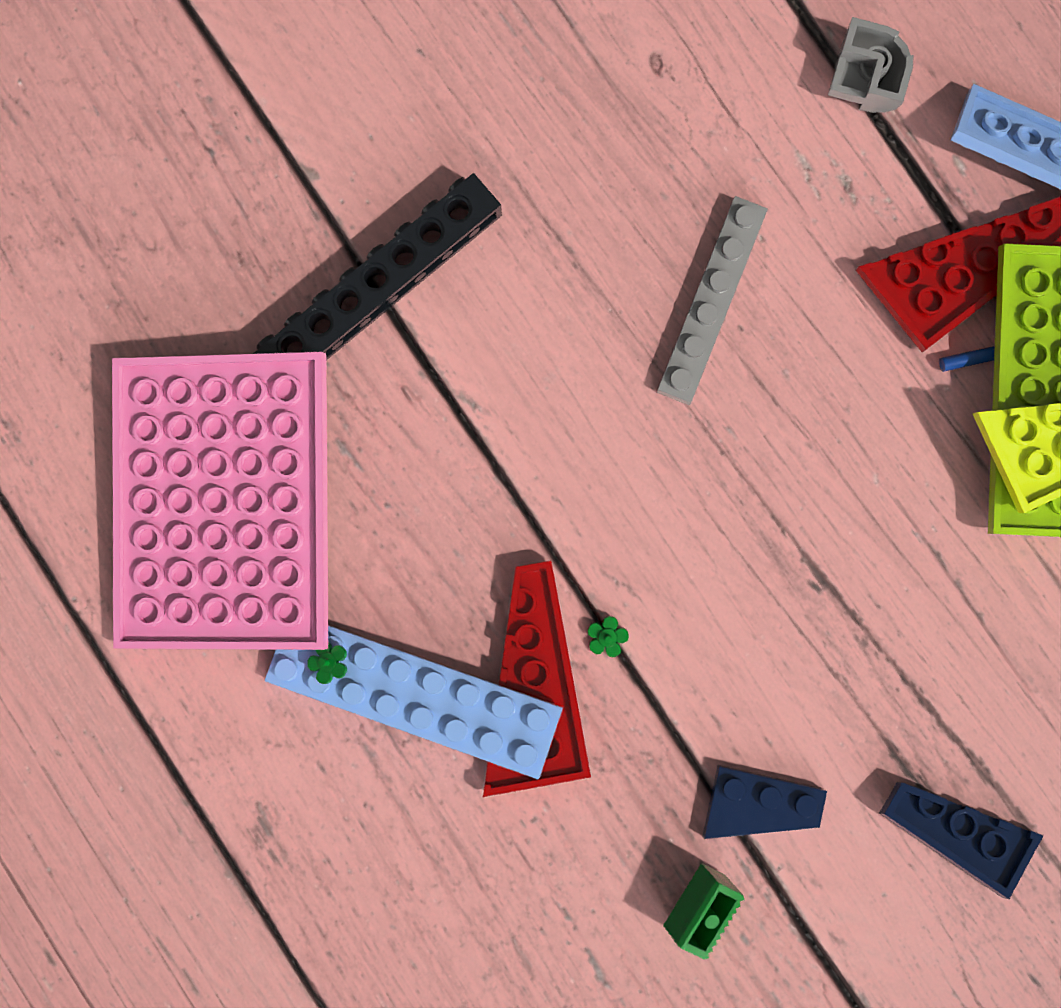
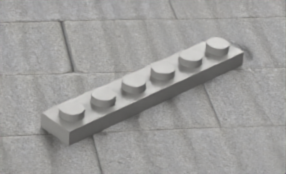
M737 196L734 197L656 393L687 405L691 404L768 208Z

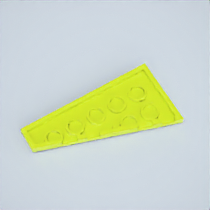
M1061 403L972 413L1018 513H1026L1061 496Z

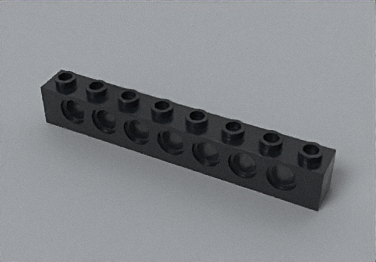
M472 173L468 178H459L450 186L449 193L440 201L435 199L429 202L421 211L422 215L413 223L406 222L401 225L394 233L395 237L385 246L380 244L373 248L367 255L368 260L358 268L354 266L346 270L339 278L340 282L330 291L325 289L318 293L312 300L313 305L303 313L296 312L290 316L284 323L285 328L275 336L271 334L263 338L256 346L258 350L253 354L287 353L288 346L293 342L299 341L302 342L301 352L326 353V360H328L502 216L501 204L475 173ZM457 208L465 209L468 212L467 216L461 220L452 219L450 213ZM430 230L438 231L441 236L437 241L428 243L422 239L426 232ZM408 252L413 255L412 261L407 265L395 263L397 256L401 253ZM374 275L386 277L385 283L379 288L368 286L369 280ZM346 298H358V304L353 310L344 311L341 309V304ZM319 320H330V327L325 333H314V326Z

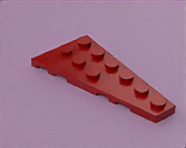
M1061 196L1029 207L1027 210L1009 216L1006 215L994 219L992 222L927 242L920 247L890 255L873 263L861 265L856 269V272L919 350L924 352L997 295L999 246L1003 244L1061 246Z
M551 560L517 566L515 569L499 685L561 706L563 710L540 778L535 779L488 762L483 797L591 778Z

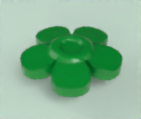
M606 616L603 619V627L597 622L591 623L588 627V635L595 639L589 643L590 650L594 654H601L605 649L609 657L618 656L621 653V647L618 643H625L629 639L627 629L623 627L617 628L618 620L613 616Z
M328 642L327 649L316 650L319 656L313 655L308 659V668L311 671H318L316 679L321 684H329L333 676L339 679L343 678L347 672V666L339 662L343 661L347 656L345 648L341 645H336L332 648V645Z

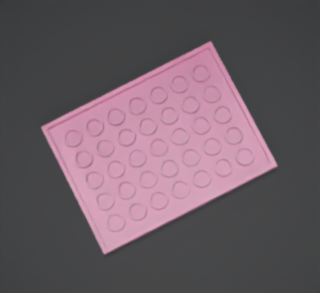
M300 352L112 358L113 649H327L326 353Z

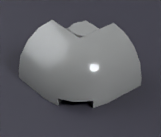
M852 17L836 61L828 95L859 103V110L867 112H888L896 110L901 106L911 77L914 55L910 54L908 46L898 36L900 32L885 25Z

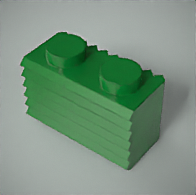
M701 863L663 927L666 928V931L669 932L668 934L671 935V938L674 939L678 947L704 960L708 959V953L713 952L712 947L717 945L716 940L721 939L720 934L725 932L724 927L729 926L728 921L733 920L732 915L737 913L736 908L741 907L740 902L744 901V895L725 874Z

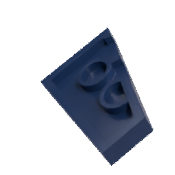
M717 765L702 837L704 839L820 828L827 791L813 786Z

